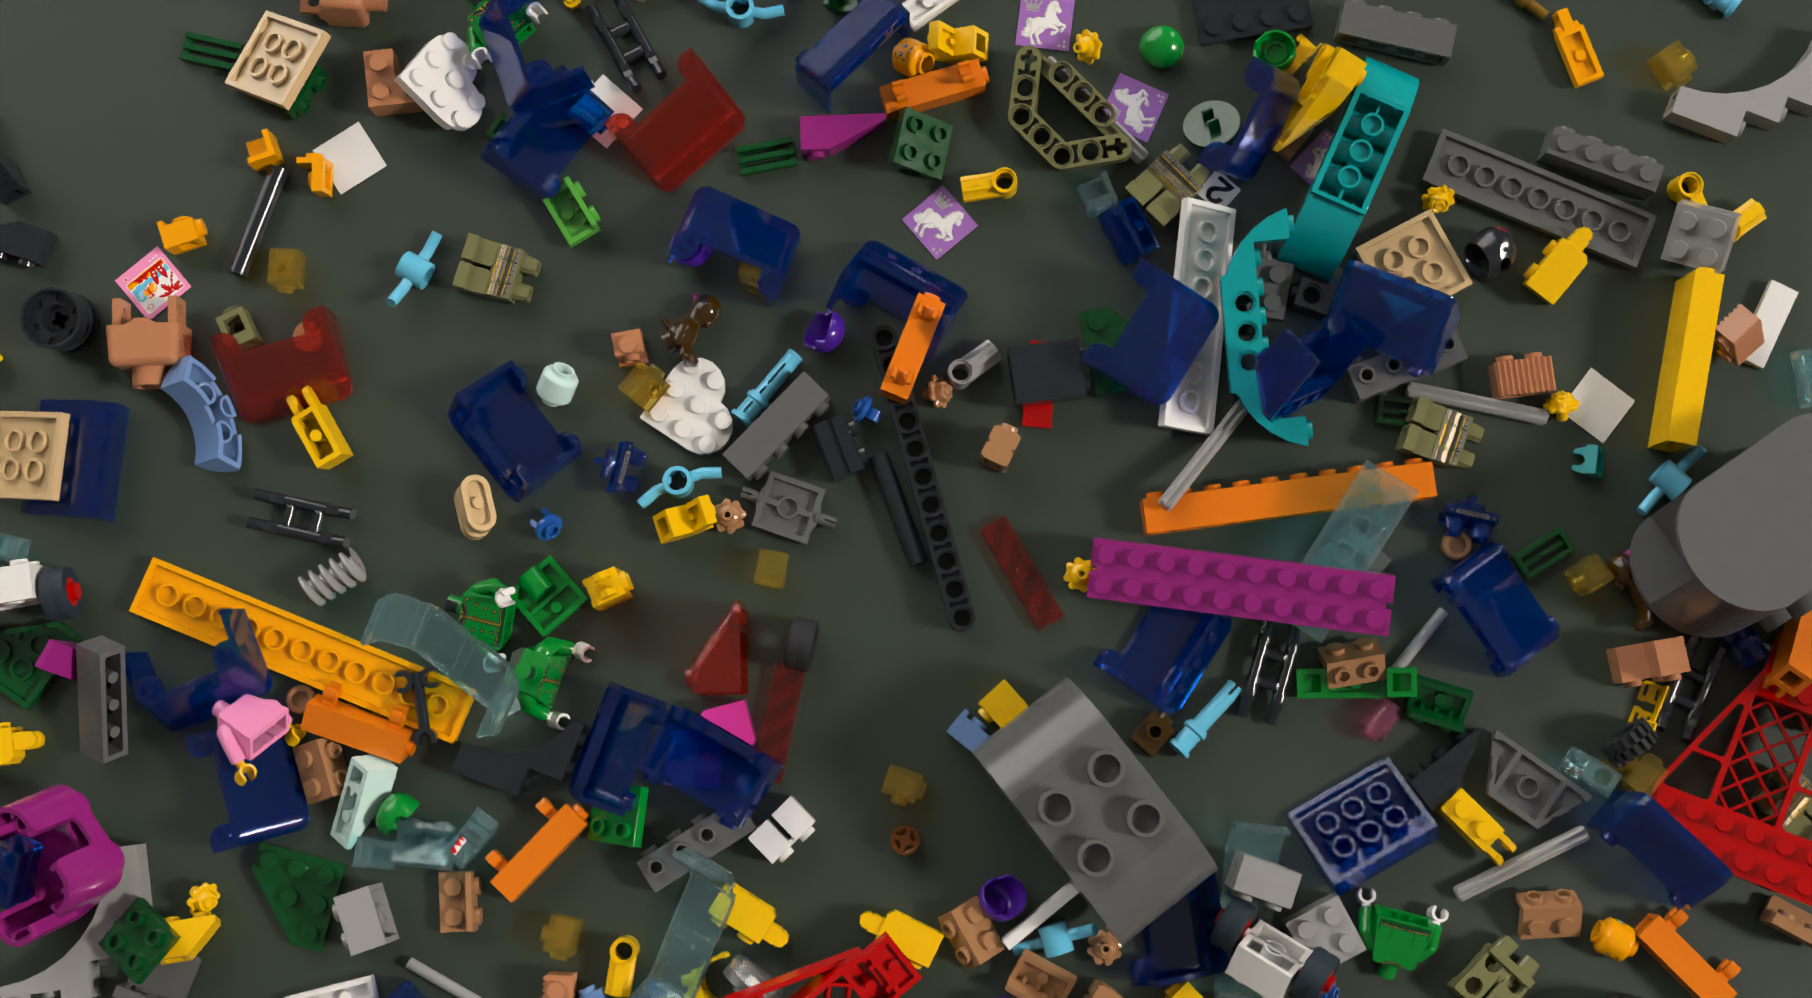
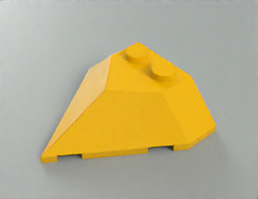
M1323 43L1305 76L1307 80L1296 96L1283 125L1282 134L1276 141L1273 150L1279 152L1330 117L1353 90L1354 86L1359 87L1367 74V71L1364 70L1367 63L1341 47L1333 48Z

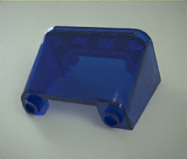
M1256 56L1252 57L1245 71V82L1252 90L1260 93L1234 144H1226L1220 141L1211 142L1205 147L1197 163L1208 169L1241 181L1252 179L1258 172L1300 92V84L1293 75Z
M562 64L540 78L487 144L479 157L542 200L546 198L551 199L561 188L558 184L561 180L559 175L590 136L597 132L601 135L610 126L611 121L609 118L615 111Z
M1349 260L1343 271L1322 334L1325 341L1333 346L1341 347L1342 344L1348 345L1351 341L1402 361V364L1406 367L1405 372L1415 378L1421 379L1422 376L1431 379L1461 316L1457 301L1450 295L1368 264Z
M510 360L456 393L448 411V417L454 429L511 500L519 503L580 456L583 448L575 434H570L566 431L561 434L557 433L525 393L527 388L526 382L528 381L525 371L521 367H517Z
M1488 541L1431 579L1430 582L1438 593L1443 590L1446 595H1451L1447 598L1448 602L1455 604L1487 650L1484 652L1487 658H1494L1493 663L1489 667L1498 678L1512 675L1559 637L1558 631L1560 626L1551 615L1547 616L1507 559L1509 554L1505 547L1499 542L1495 544L1493 541Z
M672 705L637 768L645 772L643 777L657 785L661 781L670 783L715 810L716 814L720 816L718 822L734 830L735 827H743L779 776L784 764L705 719L697 712L687 707Z

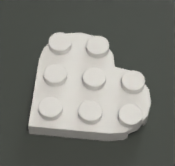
M452 32L438 35L425 44L394 80L437 124L446 130H467L478 122L482 114V108L485 106L484 96L478 92L472 83L478 67L472 59L468 45Z
M697 358L699 362L696 367H686L684 361H681L670 372L640 416V419L692 453L710 455L714 452H719L729 443L733 434V419L729 410L721 403L725 395V379L721 370L709 360Z

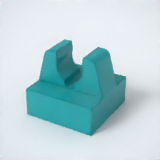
M1587 444L1586 447L1574 449L1573 454L1583 456L1585 462L1581 465H1572V470L1589 478L1602 479L1606 451L1599 445Z

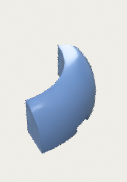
M190 355L185 356L170 368L160 389L169 394L180 405L190 422L196 447L194 465L214 472L238 471L242 461L241 434L237 435L233 419L237 415L228 394L223 395L214 382L217 378L198 360Z

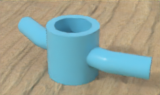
M697 0L698 3L715 12L727 14L729 22L737 28L750 26L755 18L769 19L785 16L783 4L761 8L755 7L753 0H726V2ZM739 5L749 8L743 15L735 14L733 9Z
M432 230L419 255L407 251L402 256L395 270V275L402 280L386 299L388 305L396 307L412 285L423 290L429 284L435 272V265L429 262L443 235Z
M1698 444L1677 465L1670 459L1665 461L1649 478V481L1656 487L1636 508V511L1640 515L1646 516L1664 494L1670 500L1678 497L1692 481L1686 474V471L1707 452L1705 447Z
M673 466L664 473L663 482L651 487L637 502L645 509L657 497L665 493H669L676 498L686 497L692 492L695 481L722 478V467H701L688 471L684 467ZM676 474H681L683 478H687L686 486L679 490L670 488L672 477Z
M1066 920L1053 922L1037 928L1040 937L1020 942L1012 950L1015 957L1021 955L1024 948L1031 952L1044 949L1046 958L1059 956L1074 950L1073 940L1098 935L1099 928L1097 924L1093 923L1068 929Z

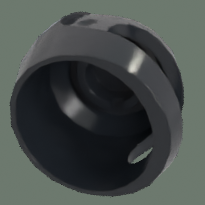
M1495 226L1486 227L1477 232L1466 244L1464 250L1465 261L1472 276L1481 283H1488L1497 279L1500 270H1508L1515 262L1518 247L1516 239L1506 229ZM1483 259L1489 262V275L1485 274L1479 266L1480 261Z

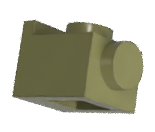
M229 307L222 312L223 315L215 318L228 349L232 352L240 354L264 343L249 311L244 307ZM240 325H244L245 330L237 333V328Z

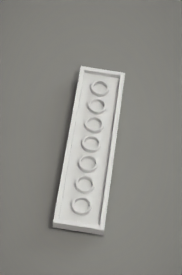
M1190 197L1182 199L1158 426L1209 436L1214 431L1224 334L1219 277L1225 275L1232 256L1236 209Z

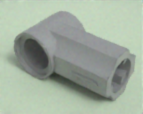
M986 340L962 358L954 360L949 365L946 380L952 385L953 389L964 390L971 382L1000 363L1002 357L995 345ZM956 369H962L967 373L968 377L964 380H957L953 377L952 372Z

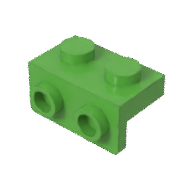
M569 176L563 178L564 184L541 196V199L572 248L601 231L596 223L601 218L593 205L587 207L582 198L587 195L578 180L572 183Z

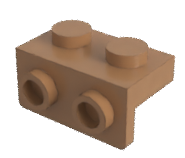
M1362 637L1347 643L1335 642L1317 648L1318 659L1326 671L1329 689L1386 679L1385 653L1375 637Z
M320 738L292 748L308 805L342 794L348 769L340 743L327 738Z
M1558 889L1556 891L1516 893L1515 899L1520 908L1518 934L1521 940L1580 936L1583 906L1574 890Z
M977 896L970 898L953 910L938 917L943 934L950 940L958 961L966 970L983 964L1006 948L990 918L985 915L980 907Z
M1024 948L1009 974L1005 990L1014 998H1067L1076 983L1077 976Z

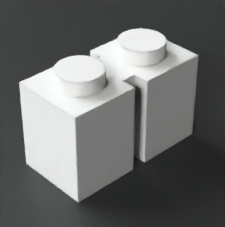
M790 796L772 814L774 819L792 836L790 839L769 818L748 837L772 864L777 859L783 863L794 852L790 846L798 839L804 842L815 831L812 825L816 820L793 796Z

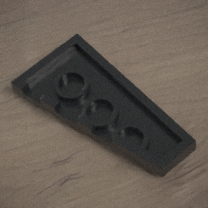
M1191 0L1200 47L1259 38L1265 32L1272 30L1291 33L1309 30L1313 27L1309 0Z

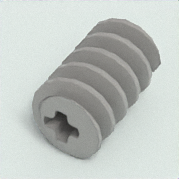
M349 547L350 557H347L342 552L339 553L340 563L330 558L328 559L329 569L322 564L318 565L319 575L309 570V581H306L302 576L298 577V581L305 594L317 605L323 606L326 604V598L330 600L335 599L336 591L340 594L345 593L346 585L350 588L355 587L357 584L356 579L360 582L367 580L365 567L360 557L351 547Z

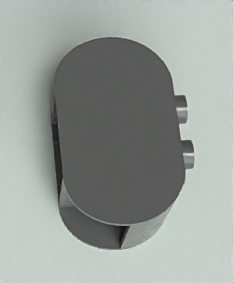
M1812 413L1799 415L1788 420L1653 513L1639 525L1630 546L1632 576L1647 606L1666 624L1685 634L1703 638L1731 635L1755 622H1758L1764 631L1769 633L1789 619L1793 618L1796 620L1812 610Z
M1067 677L971 751L973 757L1002 796L1121 946L1218 870L1213 858L1182 815L1100 711Z

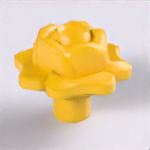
M1084 29L1082 34L1076 35V43L1073 45V50L1075 53H1078V61H1085L1090 65L1094 60L1100 58L1102 42L1098 39V33H1091L1088 29Z
M1446 185L1428 188L1427 193L1421 195L1423 201L1422 209H1431L1433 213L1447 211L1449 206L1455 203L1453 198L1454 190L1452 188L1447 189Z
M1557 391L1551 394L1550 398L1546 399L1543 408L1549 410L1550 414H1556L1557 420L1563 422L1568 420V413L1578 409L1577 406L1580 405V401L1576 400L1570 392Z
M1077 557L1074 559V563L1068 562L1066 564V573L1063 576V580L1069 582V589H1078L1084 593L1087 591L1090 570L1096 569L1092 568L1091 560L1084 561Z
M204 882L200 887L193 886L189 891L191 897L186 901V904L190 907L189 912L192 915L198 912H210L217 906L218 899L220 898V893L217 892V885L215 883L209 885L207 882Z

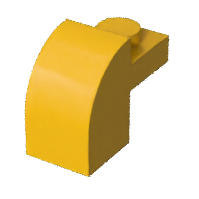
M940 20L929 22L928 50L934 52L935 60L951 64L978 58L979 62L988 61L989 33L975 25L953 28Z
M708 494L698 496L685 505L665 509L652 517L661 544L702 533L713 528V524L717 522L716 510Z

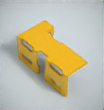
M1300 33L1294 39L1300 44L1296 48L1294 62L1287 70L1275 74L1286 83L1300 69L1303 62L1306 63L1317 52L1322 43L1316 47Z
M1644 679L1637 700L1655 705L1653 713H1650L1637 705L1633 706L1627 723L1633 721L1635 713H1639L1637 718H1645L1655 731L1657 727L1655 722L1669 686H1661ZM1649 685L1646 695H1643L1645 686ZM1657 690H1660L1657 701H1655L1654 698Z

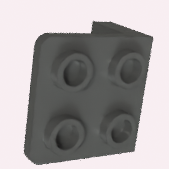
M196 956L191 961L167 965L159 963L142 984H134L129 978L127 982L116 986L112 997L186 998L201 964V959L199 956Z

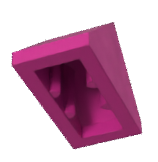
M746 700L729 703L702 712V717L748 744L754 745L757 741Z

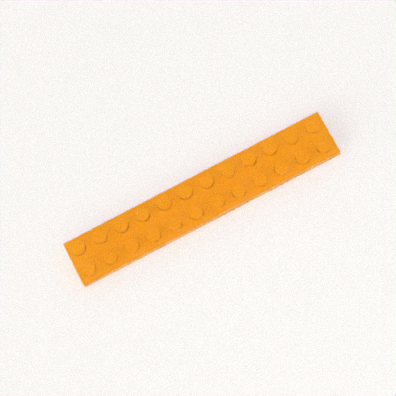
M152 558L129 609L130 612L322 691L326 685L330 686L332 680L341 683L343 688L339 698L390 718L392 709H396L398 703L410 707L404 724L418 730L413 689L408 693H398L397 688L405 687L407 679L404 676L395 677V673L398 671L420 672L425 667L159 558ZM430 672L428 674V681L430 683L440 682L441 685L434 689L425 687L430 728L437 732L439 739L455 744L478 689L437 672Z

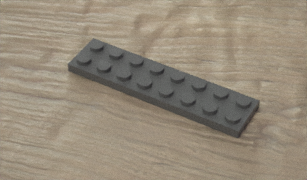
M1444 128L1440 131L1420 180V183L1429 187L1446 185L1447 189L1452 188L1454 190L1453 196L1558 240L1560 238L1567 239L1571 233H1574L1576 228L1579 229L1583 226L1590 228L1593 238H1591V241H1589L1584 250L1631 270L1637 268L1657 215Z

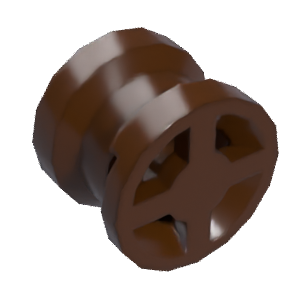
M901 825L892 832L890 842L892 848L898 854L910 855L919 847L920 837L917 830L912 826Z

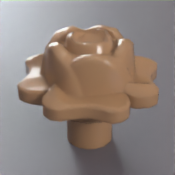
M932 375L931 381L928 382L929 388L922 390V396L925 400L930 399L933 401L935 408H946L947 402L953 396L952 385L943 376Z
M726 498L721 504L714 506L717 519L716 525L719 532L726 530L728 534H733L736 529L744 526L745 523L742 519L747 514L741 509L739 501L735 500L731 503Z
M1100 929L1098 935L1088 939V943L1091 946L1087 948V953L1094 958L1097 965L1104 962L1106 966H1110L1113 960L1121 957L1122 953L1118 949L1122 946L1109 931L1105 933L1104 930Z

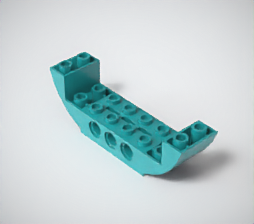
M1365 56L1363 60L1367 63L1364 69L1367 71L1366 77L1359 87L1355 85L1295 220L1294 233L1289 234L1290 238L1283 242L1276 260L1294 264L1295 268L1326 282L1330 281L1369 208L1411 112L1419 86V78L1368 56Z
M1286 208L1267 217L1250 231L1230 259L1225 275L1219 277L1229 393H1236L1243 407L1253 419L1271 433L1287 441L1309 446L1308 439H1313L1312 421L1306 420V416L1292 415L1270 418L1269 414L1275 413L1273 395H1268L1267 384L1272 383L1271 366H1265L1264 355L1269 354L1268 336L1262 337L1261 325H1267L1265 307H1260L1259 296L1264 295L1263 278H1257L1256 267L1261 266L1260 248L1254 249V245L1284 242L1290 238L1289 234L1294 233L1293 215L1287 214ZM1238 296L1248 297L1251 303L1248 311L1241 312L1236 308L1235 301ZM1243 324L1249 325L1253 329V336L1249 341H1243L1238 336V330ZM1248 353L1252 354L1256 359V365L1251 370H1245L1241 366L1242 357Z

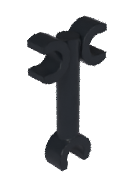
M427 666L420 672L398 671L395 673V677L404 676L407 679L405 687L397 688L398 693H408L413 689L418 730L413 737L416 746L422 745L421 737L424 733L430 735L431 743L438 742L437 732L430 728L425 687L434 689L441 686L440 682L430 683L428 681V674L438 671V667Z

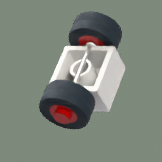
M28 559L9 561L10 566L0 567V611L41 604L45 615L51 621L73 619L81 614V587L78 577L71 567L51 568L40 565V561L29 562Z
M1234 897L1225 909L1222 908L1214 920L1215 927L1211 933L1210 942L1227 954H1233L1225 973L1233 977L1238 983L1246 985L1260 994L1262 998H1284L1291 989L1292 993L1298 998H1321L1324 992L1327 994L1330 992L1337 979L1334 975L1340 964V959L1336 955L1329 953L1320 946L1312 951L1263 920H1260L1251 930L1257 917L1258 909L1239 897Z

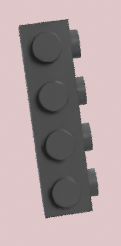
M1345 0L1339 10L1333 41L1444 66L1451 58L1458 25L1451 24L1449 20L1444 18H1424L1417 12L1409 11L1402 13L1394 11L1392 7L1386 5L1375 7L1366 5V2L1363 0Z
M1555 126L1545 136L1536 161L1643 201L1656 193L1665 167L1658 164L1657 160L1652 157L1636 156L1629 153L1630 151L1627 148L1603 144L1602 140L1597 137L1581 136L1576 134L1574 129L1566 126Z
M1444 325L1428 331V337L1419 340L1416 335L1401 342L1402 347L1392 350L1391 346H1387L1375 351L1376 357L1365 360L1364 356L1349 361V367L1342 371V375L1354 404L1445 370L1468 359L1455 326L1445 330Z
M803 371L722 454L723 457L747 481L750 482L753 478L758 480L769 469L766 464L773 457L779 459L788 450L789 446L787 443L794 436L798 439L809 428L807 423L814 415L819 418L829 408L830 405L827 403L830 400L829 394Z
M101 635L77 643L76 657L80 753L104 764L128 754L125 646Z
M731 796L727 797L716 805L718 811L708 816L706 812L702 813L690 821L693 825L690 829L683 832L679 828L665 837L668 841L665 845L657 848L654 844L640 853L643 859L636 863L655 893L758 828L740 797L735 800Z

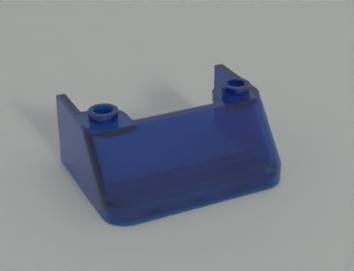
M491 0L480 16L479 25L506 101L515 113L526 115L595 88L594 82L583 65L556 76L552 66L544 60H535L525 64L508 15L521 10L525 5L537 0Z
M857 0L858 5L810 50H803L795 60L797 63L795 67L797 83L828 113L833 110L831 93L895 31L903 38L910 36V12L896 0Z
M868 241L842 270L826 308L831 310L840 299L851 307L863 306L867 301H870L907 321L918 293L924 295L925 292L938 296L941 299L940 302L946 305L923 360L928 364L943 343L960 313L968 294L961 286L878 241Z
M1341 308L1335 311L1320 330L1314 333L1308 331L1300 339L1288 328L1284 329L1273 344L1263 349L1255 358L1257 361L1255 373L1262 414L1270 422H1274L1315 404L1332 389L1373 340Z
M222 609L218 611L229 639L217 644L213 650L212 660L216 671L166 692L162 681L157 678L148 652L125 653L126 675L136 700L168 730L173 732L184 731L214 718L212 709L219 700L232 704L245 694L260 698L271 689L272 679L245 609Z
M1616 790L1586 823V826L1590 829L1600 830L1601 834L1599 836L1610 846L1614 847L1617 844L1620 847H1625L1667 886L1666 890L1670 894L1667 899L1673 906L1681 910L1683 908L1692 909L1726 885L1734 876L1733 872L1658 802L1644 792Z

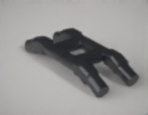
M613 0L624 22L612 29H609L595 2L586 6L585 9L633 93H638L642 89L640 82L629 65L633 61L644 56L657 79L662 80L667 76L666 70L626 0ZM631 32L638 46L623 54L616 39Z
M259 488L255 489L253 499L285 506L281 523L249 516L246 528L334 547H349V537L321 532L325 515L354 520L357 516L356 509ZM296 509L313 512L309 529L293 526Z
M1262 620L1237 715L1248 717L1257 687L1274 692L1265 722L1269 725H1276L1285 702L1286 691L1300 645L1303 625L1291 624L1285 652L1268 647L1271 640L1273 622ZM1265 659L1282 663L1277 680L1260 676Z
M1690 635L1685 643L1689 664L1696 653L1702 637ZM1718 644L1703 672L1690 667L1691 671L1681 673L1682 679L1668 682L1667 686L1669 688L1655 722L1657 723L1656 731L1664 732L1666 730L1668 718H1670L1671 710L1675 704L1689 710L1683 722L1681 741L1685 744L1693 742L1695 731L1701 718L1700 715L1715 677L1718 675L1723 661L1730 650L1729 648ZM1684 677L1700 683L1694 699L1677 693Z

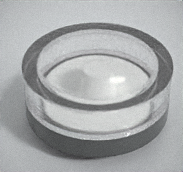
M740 953L723 970L724 976L734 985L733 990L735 992L772 979L763 968ZM779 988L763 996L765 998H779L783 994V990Z

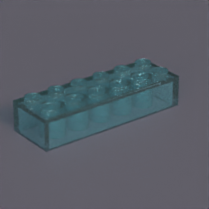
M1365 460L1300 563L1368 571L1419 491L1370 461ZM1292 624L1321 643L1330 631V629Z

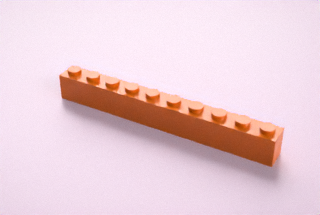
M1422 458L1404 460L1405 465L1394 466L1393 461L1376 464V469L1365 470V465L1348 467V472L1338 474L1336 469L1319 471V476L1308 477L1307 473H1297L1290 475V480L1279 481L1278 476L1261 479V484L1250 485V480L1233 482V487L1222 489L1221 484L1203 486L1204 491L1192 492V488H1188L1171 511L1164 510L1158 504L1163 491L1147 493L1146 498L1139 502L1144 536L1432 499L1437 496L1432 461L1423 462Z

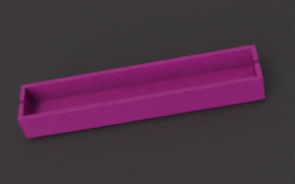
M1096 537L1093 540L1091 565H1096V569L1090 570L1087 589V597L1389 636L1392 609L1391 607H1386V603L1393 604L1396 580L1394 574Z

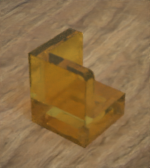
M760 548L754 584L784 590L789 555Z

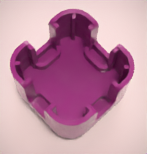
M62 784L54 785L0 807V880L6 877L12 879L25 898V901L0 912V939L10 946H25L80 919L116 888L122 878L125 858L121 848L109 839L94 817L87 798L69 786Z

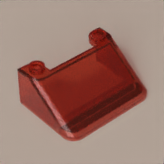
M690 47L678 59L679 72L686 81L638 124L631 116L625 113L614 114L604 122L609 136L655 186L665 192L677 189L738 135L745 126L743 112L701 58Z
M324 305L312 308L303 317L304 335L240 351L237 339L228 333H218L210 336L213 352L239 415L243 420L249 423H259L293 414L286 400L292 394L298 398L304 410L309 408L310 406L302 393V388L307 385L314 390L320 403L323 405L342 401L350 396L353 390V383L337 318L332 311Z
M741 600L733 601L693 660L691 669H686L685 683L686 687H691V693H700L701 695H747L749 693L747 606Z

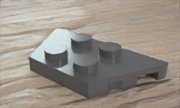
M1494 730L1491 740L1485 795L1534 829H1538L1555 817L1562 816L1569 812L1570 809L1592 798L1591 794L1499 730Z

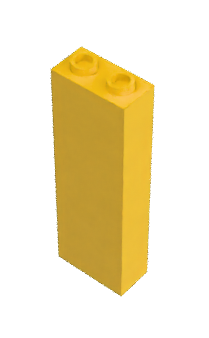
M1698 267L1675 281L1648 448L1676 454L1697 446L1725 277L1723 274L1714 273L1713 268Z

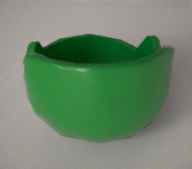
M1159 25L1151 27L1142 35L1139 51L1148 65L1158 69H1165L1174 66L1181 59L1184 43L1177 30L1171 26Z
M1280 30L1267 31L1254 43V60L1263 71L1272 74L1283 72L1290 68L1295 60L1296 43L1286 32Z
M403 792L387 796L380 803L376 811L375 822L378 831L388 835L390 830H396V824L401 823L400 817L409 818L420 805V802Z

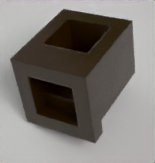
M1161 710L1157 714L1154 711H1150L1130 734L1128 739L1149 757H1154L1174 733L1175 729L1171 727L1174 721ZM1152 726H1156L1160 730V734L1156 738L1152 737L1149 733Z

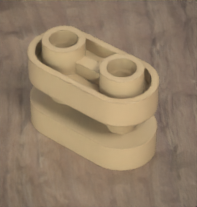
M480 475L467 476L455 491L454 503L462 534L470 540H480L488 534L496 523V511L488 481Z

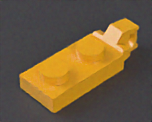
M1568 8L1556 11L1551 16L1555 25L1552 32L1574 88L1576 89L1602 79L1604 73L1584 25H1580L1578 20H1572Z

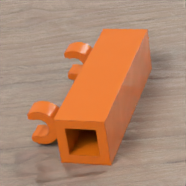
M978 58L880 86L879 96L888 122L898 119L900 108L903 107L922 112L984 94L986 83L990 81L986 67H981Z
M925 292L924 295L918 293L878 395L903 405L906 404L946 305L940 302L941 299L938 296Z
M1812 610L1796 620L1793 618L1789 619L1784 623L1783 630L1779 631L1776 635L1775 642L1779 643L1771 673L1765 676L1762 688L1766 689L1769 685H1777L1778 688L1775 694L1777 698L1784 696L1786 692L1795 697L1812 683Z
M333 680L330 682V686H325L322 695L316 694L306 704L300 727L301 730L401 764L408 756H412L417 746L414 743L413 737L417 729L404 724L410 707L398 703L396 709H392L390 718L341 702L338 698L343 684Z
M543 797L535 807L549 821L510 861L497 849H493L485 857L487 862L499 871L490 883L510 902L516 901L589 826L590 822L586 819L589 814L578 803L574 806L571 803H566L559 810L547 797Z
M1673 907L1664 919L1660 915L1649 913L1634 928L1636 940L1639 941V944L1693 998H1734L1738 994L1727 982L1735 977L1741 968L1733 960L1724 959L1715 971L1675 931L1689 918L1681 908L1677 910Z

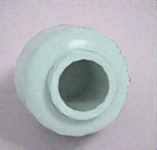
M556 362L543 369L536 386V391L546 405L551 407L563 406L571 402L579 380L571 366Z

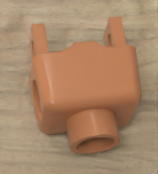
M300 0L301 15H318L320 19L326 21L331 27H366L370 22V12L386 13L388 8V0H319V4L316 7L309 5L311 0Z
M177 295L168 296V322H154L148 317L133 318L131 320V304L121 298L112 299V325L106 326L110 364L126 373H132V388L139 390H161L162 382L170 368L178 360L188 355L191 356L192 330L186 327V301Z

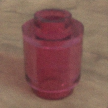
M1381 698L1379 702L1375 701L1359 723L1362 729L1360 733L1373 743L1376 740L1383 742L1398 722V715L1401 712L1400 708L1386 698Z

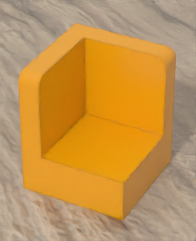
M267 128L261 130L262 138L246 143L250 157L246 158L247 162L256 172L268 169L270 164L275 166L284 164L277 139Z

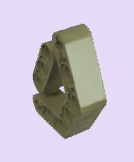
M1031 45L1024 46L1017 52L1008 120L1014 129L1056 170L1068 172L1122 163L1131 158L1133 145L1130 139L1115 126L1117 121L1115 109L1071 64L1066 61H1058L1052 64L1036 47ZM1030 54H1033L1034 58L1037 60L1036 62H1032L1030 66V72L1032 73V75H1035V77L1027 75L1028 65L1025 63L1024 59H1029ZM1061 69L1070 71V77L1064 83H1059L1055 80L1056 73ZM1043 76L1104 136L1065 142L1038 115ZM1025 82L1033 84V91L1028 96L1019 94V88ZM1080 89L1090 91V98L1084 103H1079L1075 99L1076 93ZM1100 109L1111 111V117L1105 123L1096 121V114ZM1020 111L1029 112V120L1024 125H1018L1015 122V117ZM1043 130L1048 131L1050 134L1049 141L1044 145H1038L1035 141L1037 133ZM1119 141L1124 146H1127V148L1123 149L1122 155H1118L1116 151L1112 150L1107 151L1109 157L1105 158L1102 144L1106 143L1108 149L1117 147V142ZM1088 146H1096L1099 150L1098 156L1093 160H1087L1083 156L1084 150ZM1062 150L1068 151L1070 153L1069 161L1064 165L1057 164L1055 161L1057 153Z

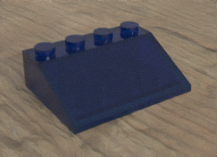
M41 399L39 412H63L70 414L59 501L27 500L26 514L114 522L129 408L117 402Z
M1388 756L1286 814L1320 874L1332 892L1338 896L1345 894L1439 839L1438 825Z

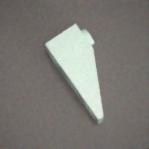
M372 754L351 757L330 833L345 849H352L376 815L380 803L391 794L398 767L390 760Z

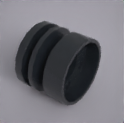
M55 287L40 288L30 294L23 303L20 312L21 329L30 341L37 346L67 353L81 351L89 346L97 336L100 325L98 311L90 300L83 295Z

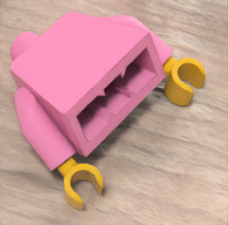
M245 694L232 704L219 700L212 709V715L217 718L218 729L216 734L231 765L235 764L238 768L234 780L240 786H244L247 782L243 773H246L251 781L257 774L256 767L245 763L244 759L251 761L284 734L285 742L291 747H295L306 735V731L300 729L301 724L294 725L292 723L294 719L289 714V708L282 706L277 700L262 699Z

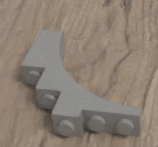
M1812 40L1794 68L1785 76L1769 85L1750 91L1727 94L1702 92L1680 86L1671 94L1662 120L1727 144L1734 138L1740 137L1746 123L1768 131L1775 125L1782 123L1787 110L1807 117L1812 116Z
M146 843L120 847L125 858L122 878L116 888L99 902L91 923L80 940L68 953L37 975L24 981L1 986L0 998H31L32 994L39 993L42 994V998L61 996V998H93L102 995L99 966L115 962L99 946L98 942L137 897L145 898L153 907Z

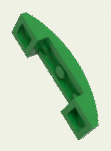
M1417 667L1386 668L1385 680L1329 689L1327 686L1324 668L1296 669L1297 698L1418 697Z

